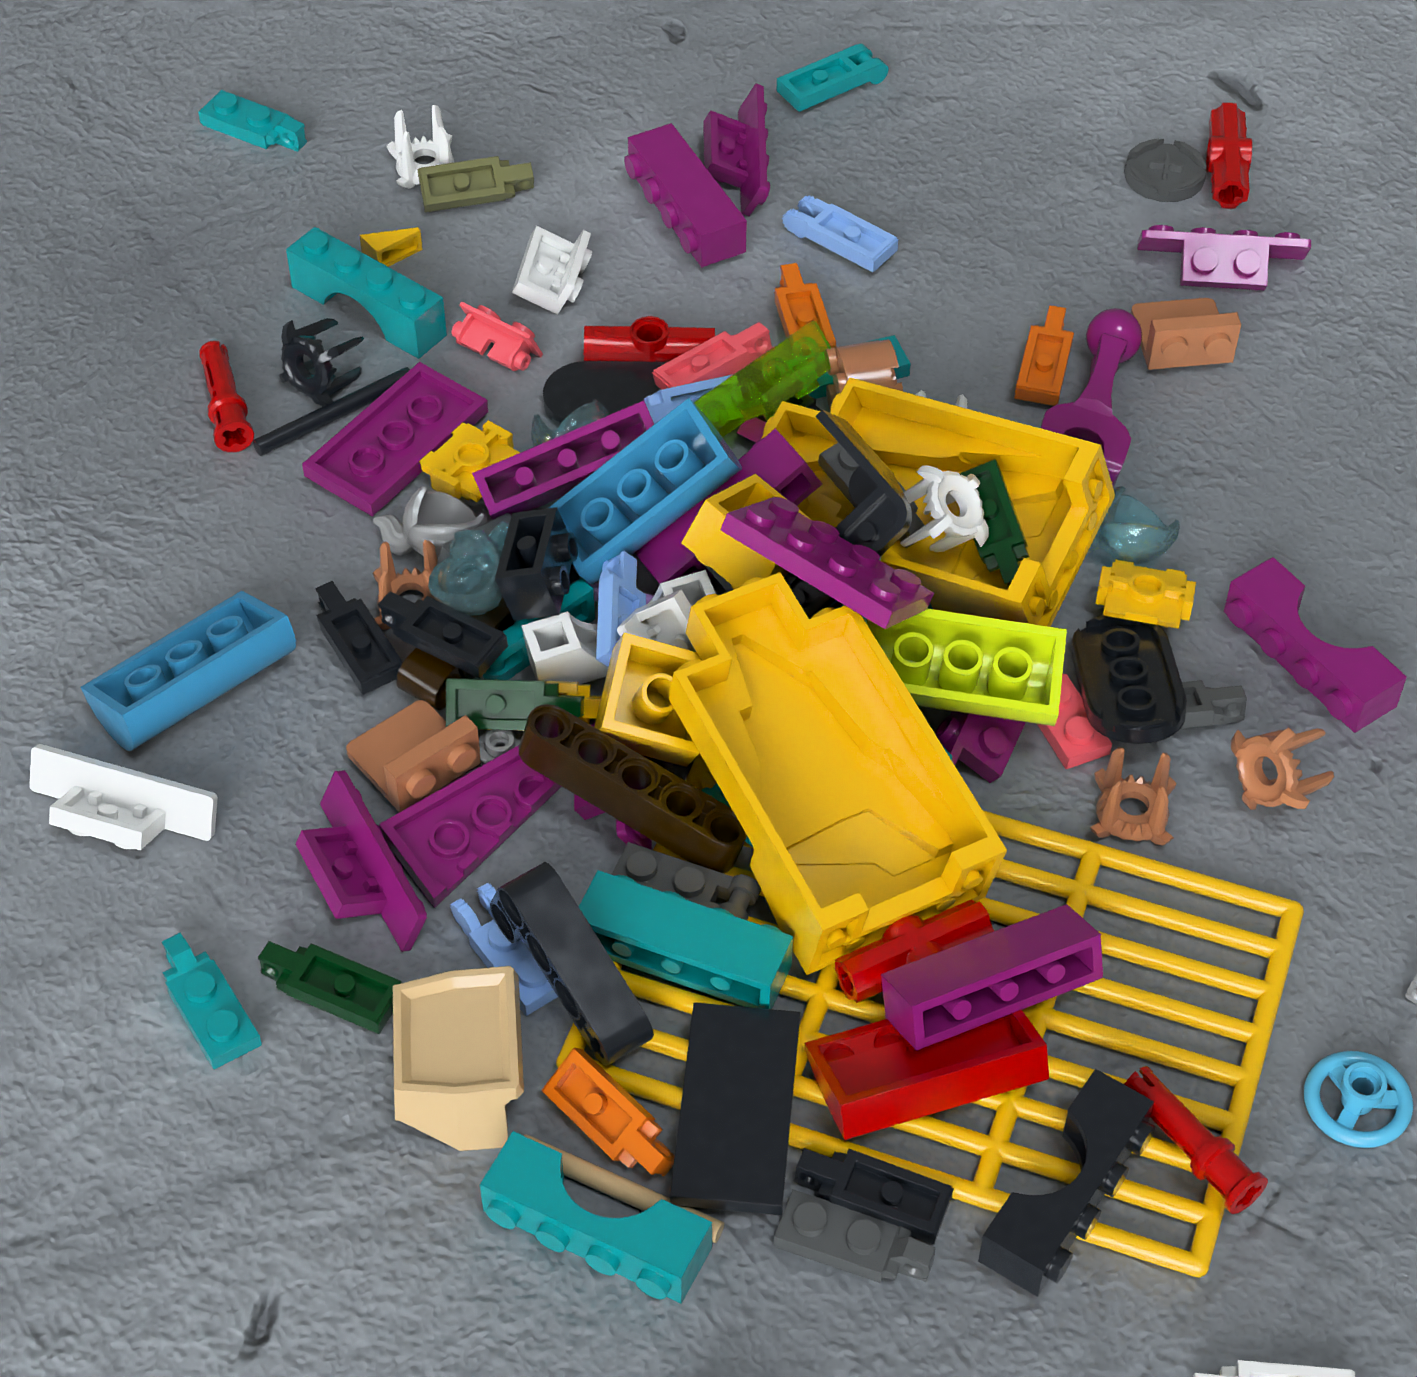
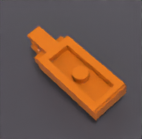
M797 263L780 265L781 287L775 288V304L792 358L809 356L825 352V349L836 347V340L817 283L804 284Z
M1049 305L1045 325H1031L1014 399L1052 406L1059 403L1074 336L1072 331L1063 330L1066 308Z
M573 1048L543 1087L542 1092L612 1160L621 1161L628 1168H633L638 1162L651 1175L657 1173L665 1176L674 1165L675 1155L661 1141L656 1139L663 1129L654 1121L655 1118L583 1049Z

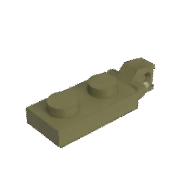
M499 156L417 169L425 212L504 201L515 197V192L534 188L531 162L510 166L509 160H499Z

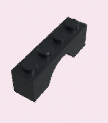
M1095 1069L1068 1108L1062 1135L1077 1156L1081 1170L1080 1174L1069 1185L1053 1193L1026 1195L1012 1192L983 1234L978 1262L1037 1297L1049 1279L1057 1284L1065 1274L1073 1258V1253L1069 1251V1248L1076 1237L1079 1236L1086 1240L1094 1229L1101 1214V1210L1096 1206L1104 1194L1114 1197L1124 1182L1129 1170L1124 1163L1132 1152L1140 1156L1149 1144L1155 1131V1126L1149 1123L1154 1101Z

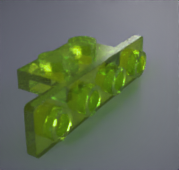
M816 321L807 323L693 402L722 437L745 421L763 415L768 420L775 415L782 401L787 402L786 400L793 395L799 399L820 386L817 379L831 369L825 359V349H831V346Z

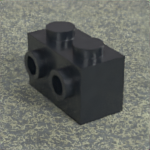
M557 507L512 513L495 581L514 621L559 615L563 597L569 593V573L572 561L577 559L578 546L572 532L568 533Z

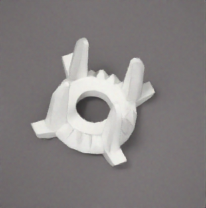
M432 105L433 140L427 141L426 137L422 136L420 142L415 137L411 143L409 132L406 131L404 113L402 110L396 112L394 117L395 143L391 141L387 145V149L396 159V170L401 178L396 180L397 184L411 189L415 184H419L417 169L454 163L450 147L452 135L448 134L444 129L440 108L437 105ZM420 156L435 158L429 164H419L414 161Z
M928 465L921 466L917 473L923 479L906 490L904 494L909 503L926 495L923 503H927L923 513L925 515L931 513L930 516L934 519L904 539L900 544L903 547L909 546L928 536L935 539L944 531L946 537L932 544L929 547L931 551L944 552L973 538L982 547L989 537V527L985 519H983L982 500L979 497V491L976 489L980 485L977 477L973 474H969L966 477L958 472H942L940 469ZM955 501L958 503L960 508L959 517L949 510L948 504Z

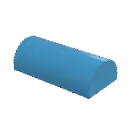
M688 398L549 508H558L568 533L572 532L576 538L578 556L576 561H572L574 568L585 581L594 585L599 581L603 563L606 560L609 561L622 551L630 555L634 554L741 471L742 466L716 428L698 406Z
M240 591L80 688L95 716L108 734L123 749L132 751L293 652L296 648L295 634L286 614L248 593Z

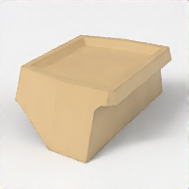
M502 966L454 970L393 985L395 1121H401L459 1151L503 1148L508 1140L507 1103L510 1100H517L524 1092L519 976L514 968Z

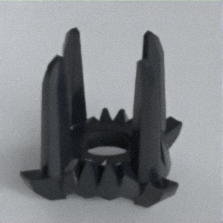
M326 318L295 330L293 320H291L282 329L283 347L281 349V360L284 372L279 377L283 383L289 381L291 385L296 387L297 391L304 393L305 396H309L316 404L323 407L333 402L330 397L331 395L357 380L362 370L359 366L336 378L334 374L337 369L332 367L333 365L330 360L359 345L364 338L363 336L356 337L324 351L323 345H321L322 340L316 339L315 335L337 325L338 321ZM304 354L307 355L310 358V360L304 362ZM314 367H315V375H313V374H311V373L309 372V370H311V369L314 368Z

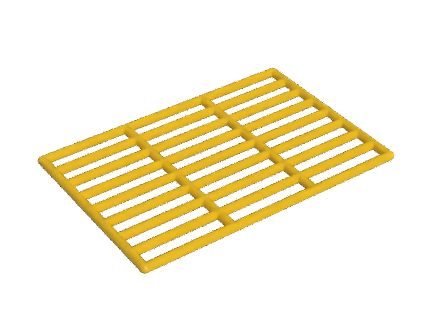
M699 754L695 758L685 781L700 790L705 787L712 788L717 782L701 754ZM983 810L998 836L1081 859L1074 879L1006 859L1002 860L995 878L1066 898V904L1082 918L1087 905L1269 958L1264 980L1098 931L1101 934L1102 954L1258 1000L1252 1023L1106 978H1101L1073 989V991L1244 1042L1246 1046L1240 1066L1055 1010L1053 1008L1057 996L1022 1009L1042 1038H1044L1046 1029L1233 1086L1234 1090L1228 1111L1179 1095L1175 1096L1205 1127L1221 1131V1136L1228 1138L1235 1145L1234 1153L1239 1157L1303 918V906L1291 899ZM744 842V847L753 849L752 846ZM656 843L653 849L654 851L686 861ZM1100 865L1279 917L1280 921L1275 939L1094 886ZM733 867L728 872L723 873L732 877L743 874L756 880L753 872L738 867ZM986 897L975 901L982 903L989 913L991 921L1008 926L1040 914ZM748 916L747 921L759 925L769 924L779 928L776 924ZM613 961L635 997L692 1014L693 1003L734 1006L621 970L623 964ZM835 963L820 970L816 983L787 975L779 992L781 995L807 1002L799 1026L793 1097L795 1096L826 1107L828 1106L817 1081L802 1076L808 1061L804 1043L829 1036L819 1032L828 1009L871 1023L886 1019L884 1004L869 999L856 1003L852 999L849 1000L843 991L836 990L839 979L834 970ZM574 1022L556 1059L557 1068H559L573 1048L584 1050L587 1045ZM653 1029V1039L640 1046L686 1062L689 1040ZM1048 1055L1049 1078L1083 1088L1095 1070ZM594 1060L629 1094L678 1110L681 1109L683 1088L613 1065L605 1066L600 1061ZM1104 1073L1122 1084L1127 1081V1079ZM1027 1086L971 1102L996 1110L988 1135L930 1116L890 1126L981 1156L973 1181L790 1123L789 1146L801 1150L806 1148L832 1158L834 1152L847 1154L848 1149H852L950 1185L954 1188L952 1199L996 1213L1000 1211L1010 1196V1193L994 1188L1002 1163L1067 1184L1074 1181L1081 1172L1080 1165L1009 1142L1017 1117L1064 1131L1068 1110L1024 1097ZM1152 1137L1146 1149L1140 1155L1192 1172L1190 1167L1191 1160L1176 1144ZM1125 1179L1116 1195L1110 1198L1197 1225L1190 1251L1100 1222L1096 1223L1086 1240L1079 1236L1076 1237V1239L1193 1277H1203L1207 1274L1225 1210V1199L1209 1182L1203 1203Z

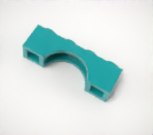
M312 228L286 249L292 288L322 305L337 293L353 298L373 316L380 326L386 341L420 359L447 336L442 296L319 228Z
M514 1131L480 1183L483 1211L496 1224L507 1229H514L516 1226L535 1235L542 1245L553 1251L563 1252L567 1250L584 1258L594 1270L609 1276L615 1273L635 1282L641 1291L656 1299H665L667 1297L682 1304L712 1249V1222L663 1199L639 1214L623 1218L602 1217L586 1211L572 1200L564 1187L562 1153Z

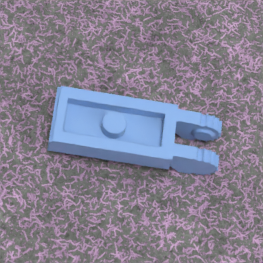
M810 195L805 196L798 202V210L790 209L782 218L784 227L787 228V231L794 233L795 236L799 238L806 237L871 272L877 270L898 251V239L896 236L832 203L829 205Z
M486 883L477 888V892L482 906L489 912L493 920L481 926L474 911L462 898L450 904L451 912L456 922L468 936L471 948L487 968L502 966L514 968L519 976L520 1010L524 1015L528 1016L558 996L523 940L520 939L515 943H511L499 929L490 908V903L496 890L491 884Z

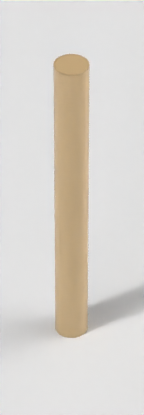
M528 1134L524 1135L562 1153L563 1173L566 1177L642 1211L647 1210L661 1199L670 1203L669 1197ZM678 1206L711 1221L712 1242L717 1243L723 1232L724 1222L691 1207Z

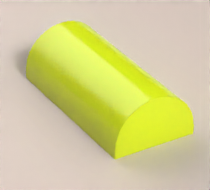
M928 608L887 629H883L867 619L866 624L917 706L1055 726L1059 714L1067 629Z

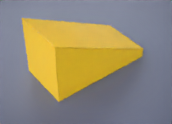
M418 227L359 235L362 253L387 267L423 250L421 230Z

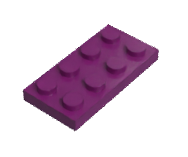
M419 362L303 462L304 476L373 517L423 472L419 461L427 453L437 451L453 436L451 432L462 422L474 426L488 413V401Z
M772 497L726 514L720 531L883 629H887L927 610L934 595V592L921 585L920 578L915 574L903 569H893L881 562L877 552L863 545L849 543L839 537V531L835 527L822 521L810 520L800 514L798 506L787 499Z

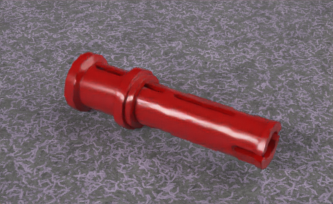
M209 341L201 346L199 356L211 397L207 413L210 421L216 427L213 432L214 442L222 451L239 452L250 446L254 440L253 428L246 421L248 407L244 398L237 394L226 345L222 344L220 346L219 341Z
M1144 1066L1139 1070L1143 1078L1135 1071L1124 1085L1154 1101L1150 1118L1191 1160L1192 1174L1199 1180L1206 1179L1225 1199L1224 1207L1231 1214H1237L1249 1207L1267 1186L1268 1179L1264 1174L1259 1171L1254 1173L1234 1153L1235 1145L1228 1138H1223L1222 1136L1215 1137L1159 1080L1148 1066Z

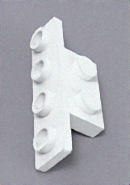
M37 744L31 749L30 789L37 793L58 798L50 806L49 824L68 829L72 834L78 836H92L113 842L116 846L123 849L142 850L164 829L205 841L210 840L215 835L218 797L214 792L43 744Z

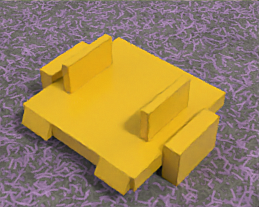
M489 420L483 424V431L469 423L465 424L462 422L451 432L453 436L437 451H430L419 461L422 471L430 475L431 487L434 490L447 493L458 499L463 497L468 501L472 499L478 502L482 499V495L472 473L520 453L514 449L513 434Z
M1115 559L1112 567L1102 566L1095 604L1104 605V616L1179 629L1180 619L1190 620L1196 582L1186 581L1187 575L1185 571L1168 568L1166 571L1135 566L1134 562Z

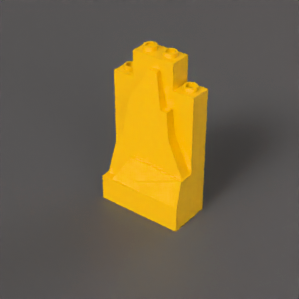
M849 377L842 392L834 397L830 413L845 419L894 473L897 481L905 490H908L923 479L917 473L921 466H932L940 469L942 472L952 471L961 473L996 459L1028 544L1026 548L1029 554L1028 558H1023V560L1019 561L1020 566L1009 588L1003 581L1000 569L993 572L988 571L986 564L983 563L979 556L974 539L944 552L931 551L929 547L932 544L946 537L944 531L935 539L928 536L907 549L897 540L881 556L880 561L893 569H903L919 577L921 585L934 592L930 602L934 610L1051 627L1115 498V492L1101 445ZM782 401L775 415L767 420L762 438L776 428L808 464L822 485L798 505V508L813 521H822L836 527L855 507L819 466L818 459L820 453L837 444L838 441L815 417L820 411ZM926 495L914 501L918 507L916 514L924 525L934 519L930 516L931 513L926 515L923 513L927 503H923ZM956 501L947 505L955 516H960V508Z
M781 572L766 578H751L737 589L721 595L709 594L691 606L686 635L700 659H693L684 663L673 673L668 699L752 843L754 851L750 868L780 930L793 936V952L806 975L834 964L835 959L880 940L888 927L903 917L918 915L922 920H925L970 899L977 901L986 897L1007 849L860 614L847 606L837 609L827 607L809 619Z

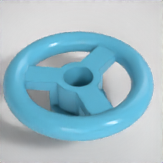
M1360 1051L1333 1053L1317 1062L1305 1080L1304 1101L1311 1119L1326 1135L1342 1144L1358 1148L1383 1146L1397 1139L1406 1130L1411 1121L1413 1098L1406 1080L1391 1064L1375 1055ZM1327 1076L1330 1077L1342 1093L1341 1102L1344 1108L1337 1121L1332 1119L1326 1112L1320 1098L1321 1085ZM1387 1083L1389 1084L1392 1090H1386ZM1373 1108L1396 1109L1393 1119L1386 1126L1378 1130H1353L1359 1116L1369 1113Z

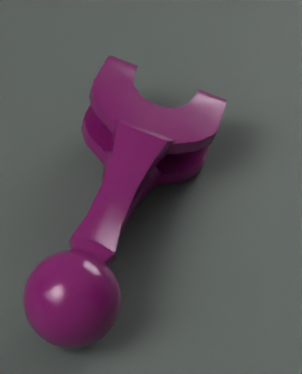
M1117 308L1107 309L1098 313L1091 320L1087 328V346L1094 356L1091 359L1090 377L1087 387L1075 402L1057 404L1046 410L1040 427L1044 430L1100 444L1113 489L1131 443V437L1127 428L1112 414L1111 394L1113 380L1119 369V364L1131 359L1139 350L1142 342V329L1138 320L1128 311Z

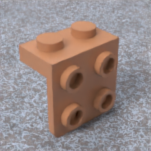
M1211 298L1137 303L1132 306L1131 314L1138 320L1142 329V342L1140 346L1148 370L1233 363L1241 329V322L1237 312L1219 314L1216 303Z
M424 700L412 703L353 739L346 746L349 759L398 812L435 793L481 764L478 727L466 715L446 727V721Z

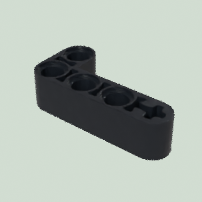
M543 862L497 889L490 903L491 912L496 924L511 943H515L520 939L523 940L590 1050L601 1064L608 1066L653 1039V1029L644 1010L560 876L549 863Z

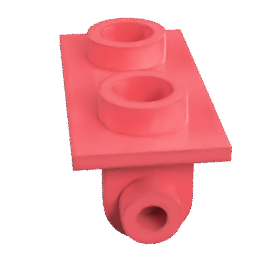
M460 303L459 306L466 314L463 322L457 321L452 328L451 334L456 338L457 344L483 356L492 342L494 345L487 354L489 359L512 371L526 370L531 361L530 353L540 358L542 357L543 353L534 341L535 334L526 326L518 322H513L512 325L501 321V318L494 311L483 305H479L476 309L466 303Z

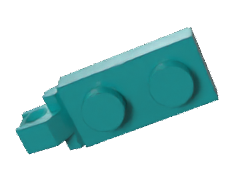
M224 90L218 92L198 112L200 123L203 126L267 149L270 145L278 144L298 152L307 143L304 131L305 125L295 120L288 114Z
M181 932L162 941V945L167 953L165 955L166 959L172 967L162 972L166 980L168 993L211 1067L216 1069L261 1046L262 1042L259 1033L214 959L211 960L206 951L194 956Z

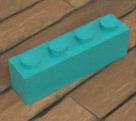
M597 870L579 905L580 910L612 961L744 1007L772 1009L792 966L793 936L783 933L779 928L769 924L759 925L735 917L732 913L722 908H709L688 901L675 892H661L638 884L630 877L624 875L614 876Z

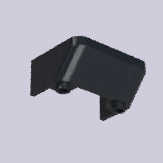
M821 410L815 417L859 465L849 481V493L857 507L835 528L839 531V537L853 545L866 546L877 552L881 557L909 529L912 521L911 506L894 473L845 419ZM706 566L727 592L733 590L729 582L711 567ZM790 572L784 577L809 619L820 610L829 607L835 601L834 598Z

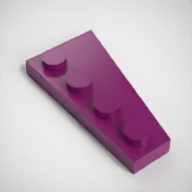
M519 745L379 824L389 848L434 908L562 787L527 766L519 756Z

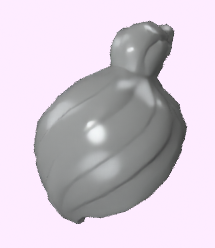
M422 486L416 490L405 506L403 524L396 516L389 514L375 517L373 523L381 529L382 540L389 543L392 554L401 556L416 550L424 556L423 542L424 540H429L435 546L438 559L443 544L487 523V516L485 513H480L477 517L474 511L458 498L440 491L426 492L427 488Z

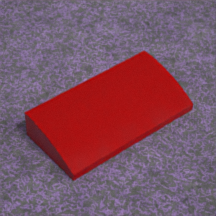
M1022 1009L917 1051L888 1019L804 1043L805 1052L817 1084L844 1140L1049 1079L1047 1044Z

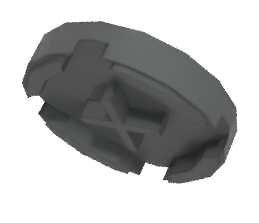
M1152 139L1141 142L1130 150L1124 169L1126 182L1133 191L1143 197L1160 202H1179L1192 198L1201 191L1206 179V161L1194 147L1182 141L1175 140L1173 145L1163 144L1164 139Z

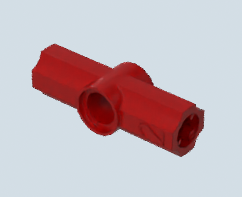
M1222 103L1220 107L1211 110L1209 118L1210 137L1206 153V172L1211 173L1212 199L1216 200L1221 208L1235 209L1242 202H1247L1250 191L1249 170L1252 158V138H1247L1245 112L1238 108L1237 103Z
M654 316L641 317L635 320L631 326H584V361L669 362L715 337V328L668 327L664 320Z
M970 899L925 920H922L918 915H909L901 918L888 927L880 940L835 959L834 970L846 997L858 1003L883 992L882 973L994 932L989 913L982 903Z

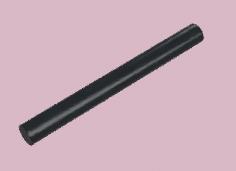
M404 367L254 439L253 445L260 456L265 455L374 402L410 369Z

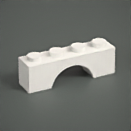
M706 570L660 583L649 603L682 589L692 606L704 596L716 593ZM567 611L556 616L521 625L528 658L536 680L569 681L583 684L606 677L608 667L596 660L597 624L582 622Z

